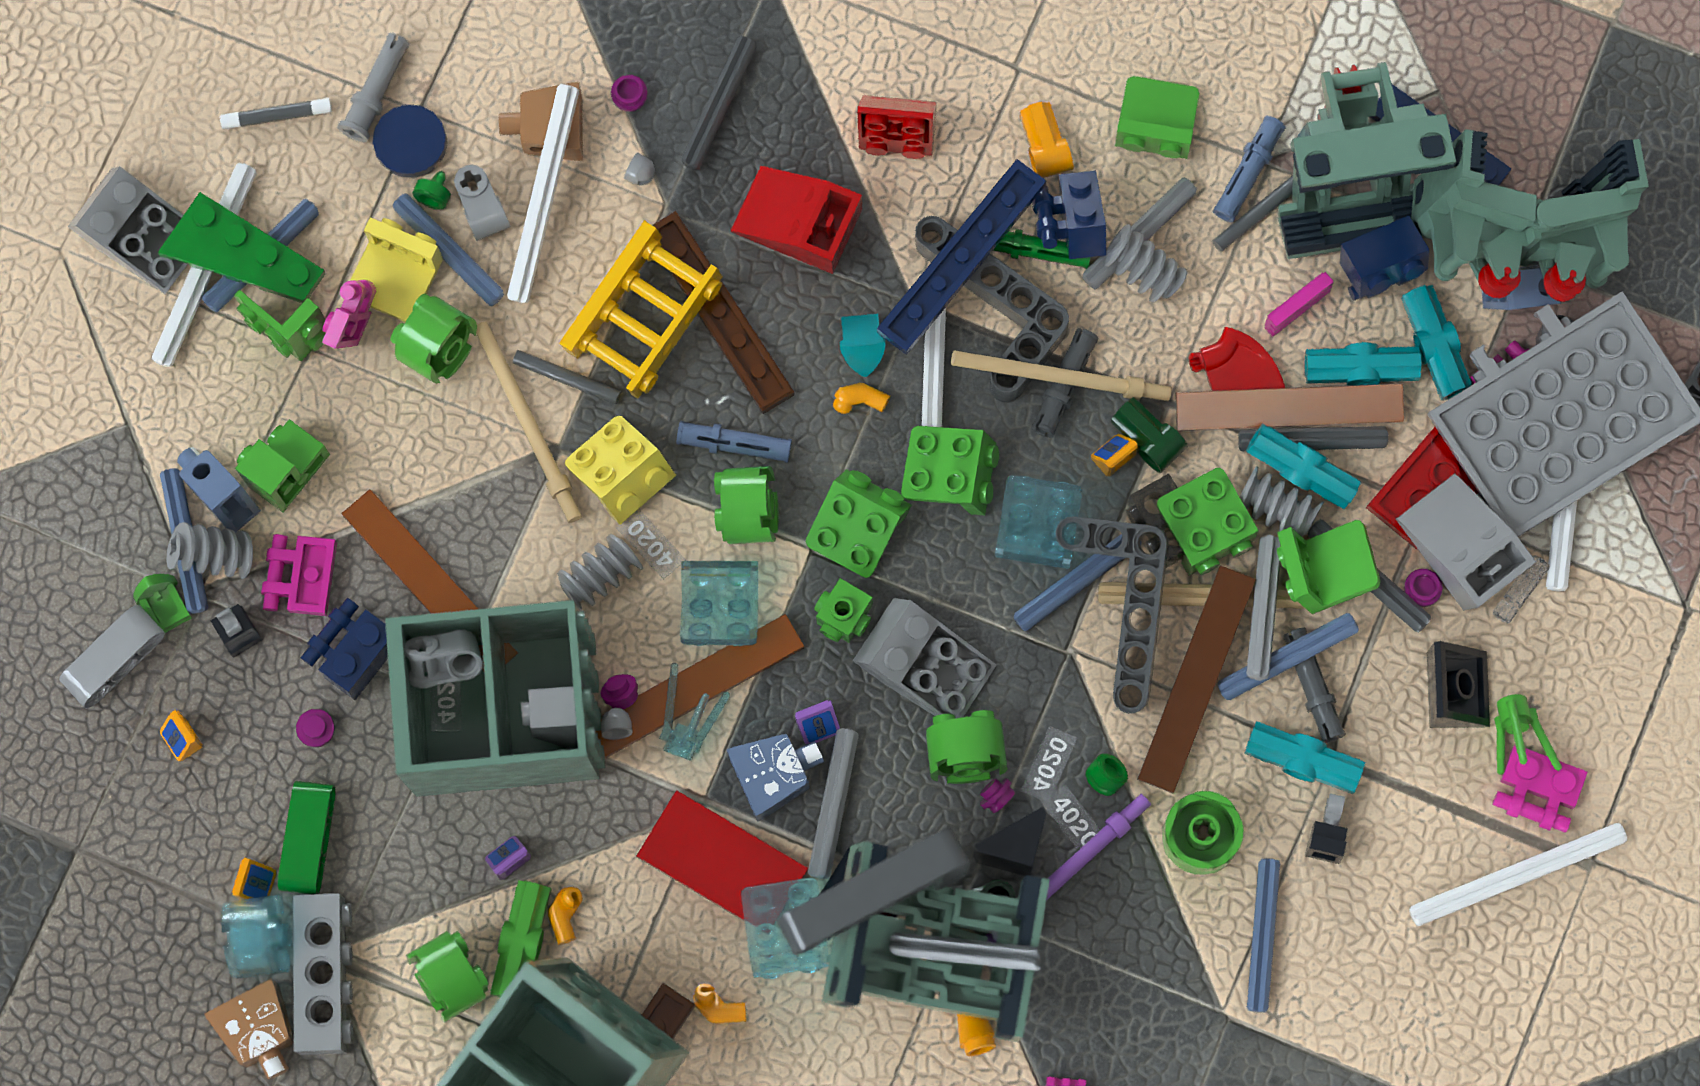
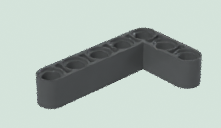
M937 216L922 218L915 228V246L918 253L929 262H932L958 230ZM932 231L938 233L942 238L936 243H928L922 239V236ZM989 254L964 285L972 293L1022 328L1021 332L1000 358L1044 365L1064 340L1069 324V315L1064 306L992 254ZM994 274L1001 279V283L994 287L987 286L982 282V278L986 275ZM1017 296H1025L1031 301V304L1026 308H1018L1014 306L1012 299ZM1054 317L1061 322V326L1058 329L1049 330L1042 325V321L1045 318ZM1025 346H1032L1038 350L1039 355L1033 359H1026L1022 357L1019 350ZM991 372L990 391L995 399L1001 402H1011L1022 394L1033 379L1013 376L1017 383L1013 387L1004 388L996 380L1006 374Z
M1076 516L1067 517L1057 525L1055 531L1056 539L1064 549L1130 558L1113 701L1122 712L1128 714L1136 713L1148 704L1150 698L1168 555V537L1163 530L1155 526ZM1071 523H1078L1084 529V538L1077 545L1069 544L1064 537L1065 528ZM1111 527L1117 528L1123 538L1121 545L1114 550L1106 548L1102 542L1103 533ZM1148 532L1156 533L1161 540L1160 549L1154 554H1146L1140 547L1141 537ZM1143 570L1151 571L1156 578L1154 589L1147 593L1140 591L1135 584L1136 576ZM1138 608L1147 610L1151 615V624L1146 630H1137L1131 624V615ZM1136 646L1142 648L1147 656L1145 665L1137 669L1131 667L1126 661L1127 651L1131 647ZM1134 685L1140 689L1142 699L1137 706H1128L1123 702L1121 693L1125 686Z
M949 827L779 916L776 922L794 956H798L930 886H933L934 890L937 891L956 882L967 874L970 862L952 828Z

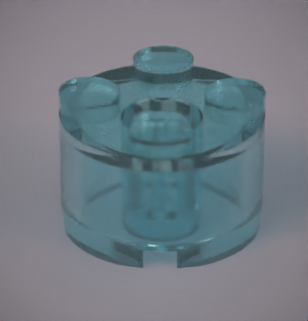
M280 894L236 900L223 904L221 928L222 933L227 932L228 945L223 947L227 966L233 978H249L290 971V958L285 946L292 945V932L289 923H282L281 917L284 916V907Z

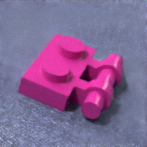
M352 280L343 284L340 289V295L344 299L341 308H336L335 312L332 311L327 316L323 325V332L326 334L322 343L334 349L358 346L372 313L368 311L376 294V287L369 280Z
M274 534L272 547L267 549L266 555L269 568L267 581L262 583L261 594L264 595L263 610L278 611L279 598L289 597L287 610L290 613L327 616L337 548L336 540L297 536L296 549L288 550L286 549L288 537ZM286 564H293L291 583H282L283 569Z
M1514 744L1505 766V772L1500 780L1501 783L1514 787L1512 795L1497 791L1492 805L1506 810L1505 814L1517 818L1520 815L1539 823L1538 827L1550 831L1551 828L1566 833L1571 819L1557 814L1559 805L1572 810L1576 807L1588 772L1561 761L1559 762L1562 768L1557 771L1554 769L1548 756L1525 748L1527 763L1522 765L1519 762L1516 745ZM1526 792L1546 799L1545 807L1542 808L1524 801Z

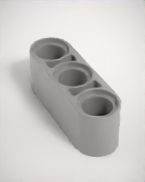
M135 605L126 610L61 674L59 681L85 709L90 708L103 699L162 641L165 632L140 605Z

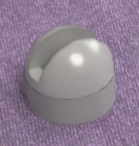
M637 152L626 170L624 179L637 185L648 184L654 177L655 167L653 162L648 157Z
M613 708L607 711L601 720L602 737L616 740L630 736L633 731L629 714L620 708Z

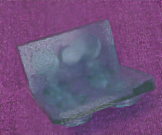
M1011 475L1007 477L995 557L1070 569L1073 551L1064 549L1059 545L1055 531L1057 525L1063 519L1073 516L1078 517L1082 488L1066 482H1053L1027 476ZM1077 523L1069 524L1064 531L1066 541L1074 545Z
M682 561L681 643L696 646L754 645L757 642L758 561Z
M804 878L752 886L742 890L741 899L749 957L754 978L775 979L784 973L797 971L813 973L823 967H828V964H826V958L829 955L827 941L803 954L794 956L776 922V919L782 914L820 895L816 879Z

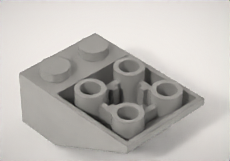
M120 166L111 168L68 225V228L97 250L164 294L167 293L187 266V263L174 259L170 260L158 254V251L183 217V214Z
M1456 474L1450 476L1396 518L1397 522L1463 611L1480 607L1536 563L1515 532Z
M898 598L892 599L853 659L854 663L881 683L932 715L954 714L956 718L964 717L997 666L913 601Z

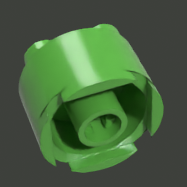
M422 294L414 303L413 312L406 322L398 324L392 332L390 340L395 344V357L412 370L438 384L440 383L439 377L450 378L464 363L472 348L467 341L470 333L476 336L477 323L473 318L439 297H430L427 294Z
M771 466L724 469L723 472H715L716 495H720L721 508L715 509V527L717 532L722 531L723 541L729 545L776 541L773 533H778L779 509L777 492L769 489L768 481H775Z
M976 711L971 714V717L956 718L954 714H941L932 718L933 725L926 730L930 777L932 780L938 782V775L947 777V783L949 784L975 783L991 779L990 772L999 769V775L1007 771L1003 725L1000 720L995 719L994 711Z
M1211 791L1195 792L1176 802L1166 818L1162 832L1165 853L1176 866L1188 873L1197 875L1216 873L1227 866L1234 858L1242 843L1244 827L1239 813L1229 799ZM1201 825L1208 827L1207 834L1212 836L1206 837L1205 841L1197 839L1198 833L1193 831L1198 830Z
M446 931L406 954L409 965L417 962L414 966L418 972L414 975L435 1011L437 1012L442 1008L445 1010L441 1013V1019L444 1023L486 999L485 992L488 991L487 986L489 985L479 965L471 967L466 959L469 957L467 954L469 949L458 931L452 935Z

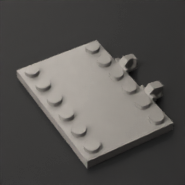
M1623 291L1572 323L1567 316L1559 320L1549 304L1534 313V317L1540 319L1543 324V332L1545 333L1538 338L1540 343L1508 363L1504 359L1496 363L1493 358H1489L1484 350L1485 345L1475 349L1469 356L1478 369V372L1472 375L1476 383L1427 414L1483 501L1518 537L1700 424L1699 405Z

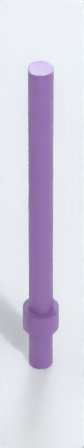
M1143 794L1136 797L1120 813L1115 811L1104 821L1106 826L1048 878L1050 881L1046 901L1116 837L1120 839L1131 829L1130 824L1151 806V803ZM991 933L985 935L988 937L987 942L996 943Z

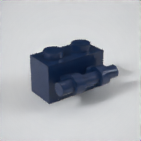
M1096 170L1059 174V196L1049 194L1048 187L1045 186L1032 202L1033 212L1038 215L1036 223L1037 236L1042 239L1043 247L1052 249L1057 246V239H1066L1069 259L1106 256V222ZM1061 214L1062 220L1057 221L1053 218V215Z
M1410 216L1401 218L1341 244L1340 265L1352 283V286L1348 287V291L1353 301L1365 296L1372 298L1386 291L1391 285L1397 284L1400 286L1428 270L1430 249Z
M346 598L339 609L335 607L328 615L330 620L318 636L313 635L307 642L309 647L300 658L313 667L320 656H323L326 661L319 668V672L326 680L353 700H356L388 659L386 624L366 609L357 621L354 622L350 618L359 606L351 599ZM342 629L347 631V634L335 649L329 646Z

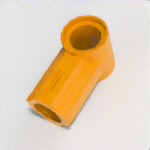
M1041 101L1033 103L1020 110V118L1030 146L1028 150L1033 171L1042 178H1047L1073 170L1074 165L1070 148L1066 139L1061 137L1050 102L1045 103Z

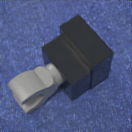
M239 604L232 608H226L216 614L214 619L210 620L233 658L263 640L245 609Z
M1335 794L1329 795L1325 806L1323 822L1315 821L1312 826L1305 857L1335 864L1341 862L1345 853L1347 843L1345 840L1348 828L1339 826L1345 797Z

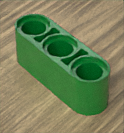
M305 781L294 782L278 873L279 891L310 895L319 894L335 805V785Z

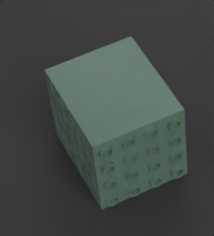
M575 600L385 618L396 775L416 797L600 779L599 769L605 768L606 764L604 746L601 745V740L598 739V735L595 733V731H601L602 719L601 708H598V702L595 701L593 693H599L598 671L595 670V665L591 659V656L596 655L595 634L594 632L592 633V627L585 616V611H579ZM456 630H467L476 636L478 645H483L484 672L481 669L480 673L472 679L448 682L454 684L455 690L452 694H449V691L452 690L451 686H448L442 694L438 695L437 685L429 688H417L410 684V662L405 656V643L408 640L418 636H433ZM504 643H510L518 652L507 664H505ZM446 683L440 684V691ZM560 687L574 688L578 749L570 750L532 737L530 725L523 726L521 702H529L528 690ZM442 697H451L455 700V705L448 709L440 708L438 700ZM449 700L441 701V705L452 704V701ZM442 711H445V713L455 712V717L446 723H442V716H438V713H442Z
M568 957L526 961L436 1086H666L690 1052Z

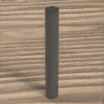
M1293 175L1212 240L1217 250L1220 252L1224 251L1278 207V205L1292 195Z
M517 350L514 356L513 364L613 404H617L620 399L621 390L520 350Z

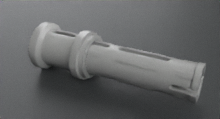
M388 33L387 39L362 90L352 95V106L345 120L340 121L337 126L340 132L359 142L368 141L370 136L368 130L375 116L380 115L383 110L381 102L383 95L406 49L409 47V42L401 36L396 41V34Z

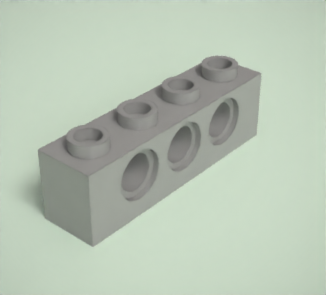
M340 893L293 895L294 1052L299 1055L347 1053V1044L353 1042L352 1020H346V1004H352L353 1001L352 982L346 981V966L352 965L351 942H346V927H351L352 908L350 903H345V898ZM322 926H330L333 931L331 940L327 944L317 945L314 940L315 932ZM324 964L331 965L333 976L330 981L325 984H317L315 972L318 967ZM330 1003L333 1007L332 1018L326 1023H317L315 1019L316 1009L321 1004Z

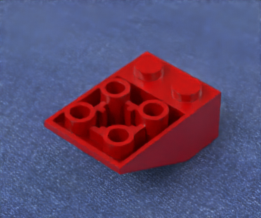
M863 95L857 110L859 149L876 156L886 155L887 152L902 153L904 157L910 159H921L924 155L932 156L937 102Z
M760 166L731 232L833 274L863 209L862 195L826 180Z

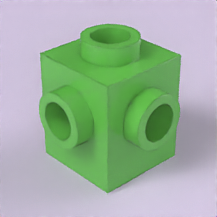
M839 578L831 593L824 591L815 605L814 611L818 612L816 615L817 625L821 626L820 633L837 643L840 639L850 643L854 635L861 637L871 621V617L867 614L873 606V597ZM840 612H846V613H848L847 615H844V616L838 615Z

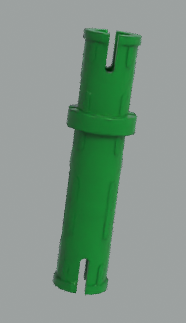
M1016 229L1015 232L1008 231L993 249L996 252L1011 254L1010 258L1018 259V256L1083 267L1084 269L1089 267L1090 257L1069 259L1065 241L1057 240L1056 247L1046 249L1043 247L1042 239L1038 236L1023 234L1021 229Z

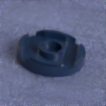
M406 104L392 108L380 118L374 129L372 143L376 157L383 167L398 177L416 178L435 169L434 166L443 159L446 154L447 137L442 122L434 112L420 105Z

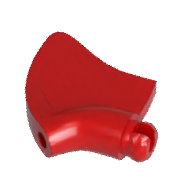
M1224 327L1221 337L1216 343L1200 348L1199 352H1192L1188 356L1191 371L1197 373L1204 370L1212 391L1285 388L1280 371L1265 348L1251 336L1233 328Z

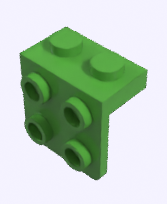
M1137 76L1129 77L1126 82L1115 146L1123 147L1133 152L1145 151L1160 154L1167 158L1188 159L1199 90L1194 86Z
M241 290L235 293L234 296L240 304L236 309L245 318L244 322L259 335L264 331L266 336L272 340V346L286 358L292 354L302 362L312 350L316 351L324 345L322 341L326 333L323 332V325L326 319L320 308L309 298L281 325Z
M930 426L914 427L911 431L901 489L902 496L912 501L960 504L971 515L985 516L987 504H990L993 498L991 476L993 468L997 467L999 461L997 443L984 430Z
M1215 468L1160 497L1157 501V508L1184 554L1181 564L1188 576L1197 571L1200 575H1204L1220 565L1219 559L1229 554H1232L1235 558L1253 548L1251 542L1255 541L1259 530L1225 471L1221 468Z
M846 469L833 481L806 537V545L856 574L868 578L875 572L896 527L907 517L912 505L904 501V497L899 492L889 488L882 489L871 483V479L864 473L855 470L850 472Z
M1354 520L1308 540H1305L1292 527L1277 532L1281 547L1277 548V554L1282 566L1287 569L1289 580L1286 581L1287 592L1293 602L1298 601L1311 614L1375 590L1380 586L1381 581L1366 526L1360 520Z

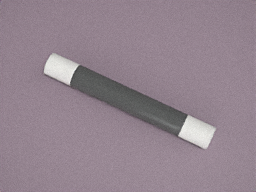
M330 98L222 114L220 115L222 129L331 113L332 106Z

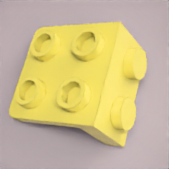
M370 217L364 229L369 243L350 281L369 280L376 287V294L370 307L406 322L413 312V306L418 297L422 294H427L443 261L442 255L436 245L437 242L433 238L419 232L413 236L402 231L403 227L390 219L383 218L380 222Z
M616 416L565 460L568 470L598 497L608 513L619 525L676 476L658 448L622 416Z

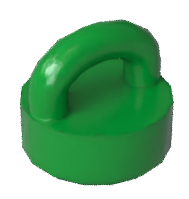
M440 171L436 173L432 180L418 179L412 192L414 198L429 208L436 210L445 209L451 198L450 191L443 186L446 180L445 172Z
M1105 753L1098 755L1085 773L1090 786L1099 794L1105 796L1115 794L1128 780V772L1124 764L1115 756Z

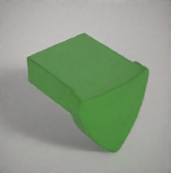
M169 574L149 575L144 577L135 588L133 598L136 604L141 605L165 633L192 619L176 588L178 582L175 576Z

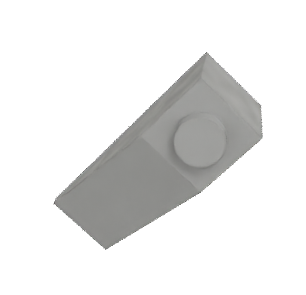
M560 687L528 690L529 702H521L523 726L530 725L532 737L570 750L578 749L574 688Z

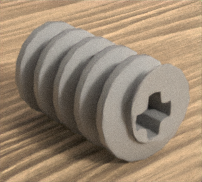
M1127 224L1111 241L1107 249L1104 265L1108 267L1117 261L1119 263L1115 271L1117 276H1120L1127 270L1130 271L1126 280L1129 285L1140 279L1141 283L1138 292L1143 294L1151 288L1153 290L1149 298L1151 303L1156 302L1161 297L1168 299L1183 284L1187 276V269L1183 267L1177 269L1178 264L1176 260L1172 258L1166 259V254L1161 249L1154 251V243L1150 240L1143 242L1142 233L1139 231L1132 232L1131 225Z
M1256 466L1240 495V499L1246 509L1253 506L1252 519L1257 520L1266 513L1265 526L1271 527L1279 520V531L1292 527L1302 537L1306 535L1324 502L1322 501L1314 509L1311 508L1312 495L1308 494L1301 501H1298L1299 488L1294 487L1289 493L1285 494L1284 480H1281L1272 487L1270 486L1272 474L1268 472L1259 480L1257 479L1258 466Z
M186 522L179 523L174 529L168 544L167 567L173 570L178 560H181L182 570L188 572L193 562H195L196 571L202 574L205 572L207 564H210L211 574L218 575L223 565L227 577H232L238 567L239 577L244 579L252 567L253 545L249 533L243 530L235 533L232 529L228 528L220 531L219 528L214 526L206 529L200 524L191 527Z
M609 534L606 537L609 548L601 543H597L594 546L597 557L588 552L582 554L585 566L572 561L570 563L572 575L562 569L557 573L563 591L569 600H575L579 611H583L580 603L582 600L592 606L595 605L594 591L604 597L608 595L605 583L608 582L618 588L620 584L617 574L620 573L630 579L632 577L629 568L631 564L640 570L643 569L642 564L630 547L613 534Z

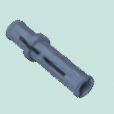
M1265 116L1252 142H1248L1244 147L1243 151L1245 154L1226 186L1223 195L1212 211L1220 219L1230 223L1234 222L1261 170L1272 160L1273 156L1271 153L1286 129V126L1280 120L1271 116Z
M684 421L679 423L676 440L678 445L683 444L707 448L709 453L717 454L719 450L779 460L786 463L789 461L792 439L722 429L721 424L714 423L713 427Z

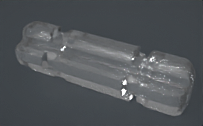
M1532 556L1536 563L1516 578L1503 596L1505 600L1501 599L1493 610V615L1503 623L1508 624L1518 613L1517 608L1523 606L1538 585V580H1541L1549 570L1550 565L1541 557Z

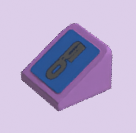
M831 700L813 705L795 714L797 726L806 745L814 741L817 743L836 735V731L840 729Z
M512 836L488 854L485 860L499 879L504 880L528 862L531 855L516 836Z

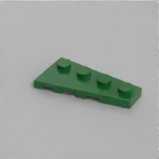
M201 192L196 196L158 251L161 257L189 264L191 267L203 271L208 270L223 275L227 279L239 283L244 282L259 287L260 290L300 303L310 298L326 274L319 266Z

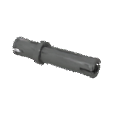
M1077 328L1059 368L1083 372L1089 356L1098 341V336L1089 330ZM1053 382L1050 389H1045L1042 396L1044 402L1031 426L1033 431L1044 437H1054L1061 417L1065 410L1071 407L1073 402L1071 397L1076 386Z
M1306 628L1290 631L1292 635L1286 633L1283 635V639L1287 645L1306 635L1307 630ZM1314 655L1295 665V669L1308 701L1305 704L1307 712H1312L1321 735V741L1328 743L1337 740V736L1339 738L1344 737L1346 733L1342 728L1334 707L1336 698L1334 694L1329 693Z

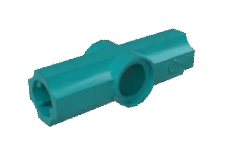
M1423 285L1402 295L1401 300L1414 330V345L1420 349L1421 362L1427 364L1441 401L1449 400L1472 386L1460 355L1461 344L1457 331L1451 321L1447 322L1433 285Z
M1370 342L1353 343L1340 349H1306L1304 363L1306 384L1347 383V385H1370L1393 381H1419L1422 366L1419 347L1379 348L1377 344Z
M1263 423L1256 430L1246 449L1247 453L1280 471L1279 474L1291 483L1306 491H1309V489L1314 491L1325 500L1342 509H1345L1351 503L1361 484L1360 480L1327 461L1328 458L1302 442L1295 443L1284 434Z
M1257 721L1244 754L1250 757H1255L1263 762L1281 767L1284 773L1307 782H1315L1316 780L1350 794L1355 793L1365 762L1360 759L1327 748V744L1319 739L1300 733L1292 735Z

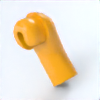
M856 383L840 387L835 392L833 407L839 413L848 414L852 410L853 405L864 403L883 412L890 400V395L865 383Z
M574 886L561 889L548 909V917L558 945H563L576 939L570 920L582 903L583 895Z
M703 983L696 987L693 996L695 1007L709 1022H746L745 1002L725 1003L715 992V988L708 983Z

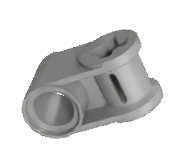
M466 165L459 169L455 175L454 183L465 209L463 211L476 241L511 227L485 171L476 165ZM474 180L478 189L471 191L468 182Z
M456 630L433 636H418L405 643V656L409 659L411 668L410 684L414 687L429 688L437 684L469 680L477 676L482 669L483 662L476 636L470 631Z

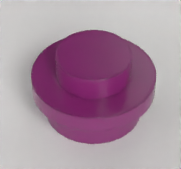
M635 75L621 76L611 87L612 101L616 107L623 111H635L641 108L647 100L648 91L646 84Z
M1417 569L1411 572L1404 583V592L1421 607H1428L1436 603L1443 591L1442 581L1435 572L1429 569Z
M614 675L603 685L600 694L607 705H610L612 708L625 709L637 700L638 683L631 675Z
M311 709L304 712L296 724L298 738L309 747L317 748L326 745L332 739L335 732V724L332 717L320 709Z
M995 778L989 782L980 792V795L983 797L980 806L983 809L988 808L993 814L1003 808L1015 794V791L1010 787V780L1005 778L999 781Z

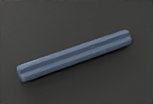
M402 194L395 200L393 208L416 233H423L433 238L437 242L436 245L440 250L443 260L489 306H494L504 296L502 288L408 194Z
M303 199L268 235L287 246L319 215L317 207L308 199ZM223 276L203 295V302L212 311L218 312L247 283H239Z
M178 468L167 469L160 473L171 534L179 523L186 522L192 527L183 479L179 476L180 470ZM178 560L177 564L187 611L190 614H197L208 610L202 574L196 571L195 562H193L190 570L186 572L182 570L181 560Z
M1122 534L1105 547L1111 550L1118 548L1123 540ZM1092 555L1015 612V622L1023 631H1028L1125 559V557Z
M1345 613L1272 652L1270 674L1267 679L1258 681L1248 678L1246 666L1219 680L1217 684L1220 693L1226 700H1231L1356 634L1359 628L1354 617L1350 613Z
M1269 858L1261 859L1258 865L1247 1009L1257 1013H1264L1269 1009L1280 862Z

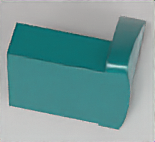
M868 314L841 317L843 340L839 344L844 360L856 373L862 377H867L880 363L886 346L885 339L877 333V328L880 325L879 315Z

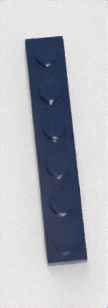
M1016 159L878 326L877 333L907 355L1044 189L1046 180Z

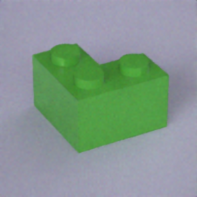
M290 419L284 426L279 425L272 431L267 440L268 445L260 439L253 446L248 445L240 453L237 459L238 465L235 468L250 489L282 513H284L330 456L325 445Z

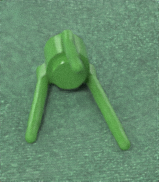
M1520 694L1501 698L1497 702L1499 716L1494 718L1497 730V773L1502 775L1505 772V730L1514 736L1519 762L1522 765L1527 763L1522 733L1529 729V724L1532 725L1554 769L1557 771L1561 770L1562 766L1539 722L1537 711L1535 708H1529L1527 698Z

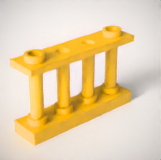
M645 220L559 342L562 348L578 359L583 352H590L630 378L631 381L626 386V389L637 399H639L643 392L647 394L654 387L658 379L657 371L706 300L712 301L721 289L722 282L720 280L723 277L718 268L712 264L703 275L663 249L661 242H659L662 236L657 228ZM646 260L649 262L651 260L656 261L695 287L683 305L640 278L639 270ZM632 290L674 318L662 336L619 309L617 302L625 291L630 292ZM603 322H613L652 348L640 367L597 339L598 335L596 332Z

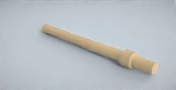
M485 321L477 324L476 334L548 480L546 486L551 497L558 500L568 523L579 520L582 515L571 495L573 488L567 476L561 474L488 322Z
M953 351L951 357L952 366L1121 393L1124 398L1128 399L1134 397L1136 400H1140L1141 397L1169 401L1172 392L1170 386L1144 382L1143 378L1127 376L1123 379L961 351Z

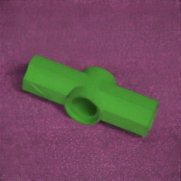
M518 880L509 920H505L499 938L497 952L500 956L490 991L491 995L501 997L525 962L538 960L544 938V928L542 926L552 890L550 887Z

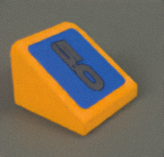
M1117 434L1091 455V459L1108 477L1136 456L1138 444L1129 437Z
M172 711L161 727L160 734L178 761H183L203 748V744L185 716L180 711Z
M244 857L234 883L233 895L239 900L266 906L276 877V870Z

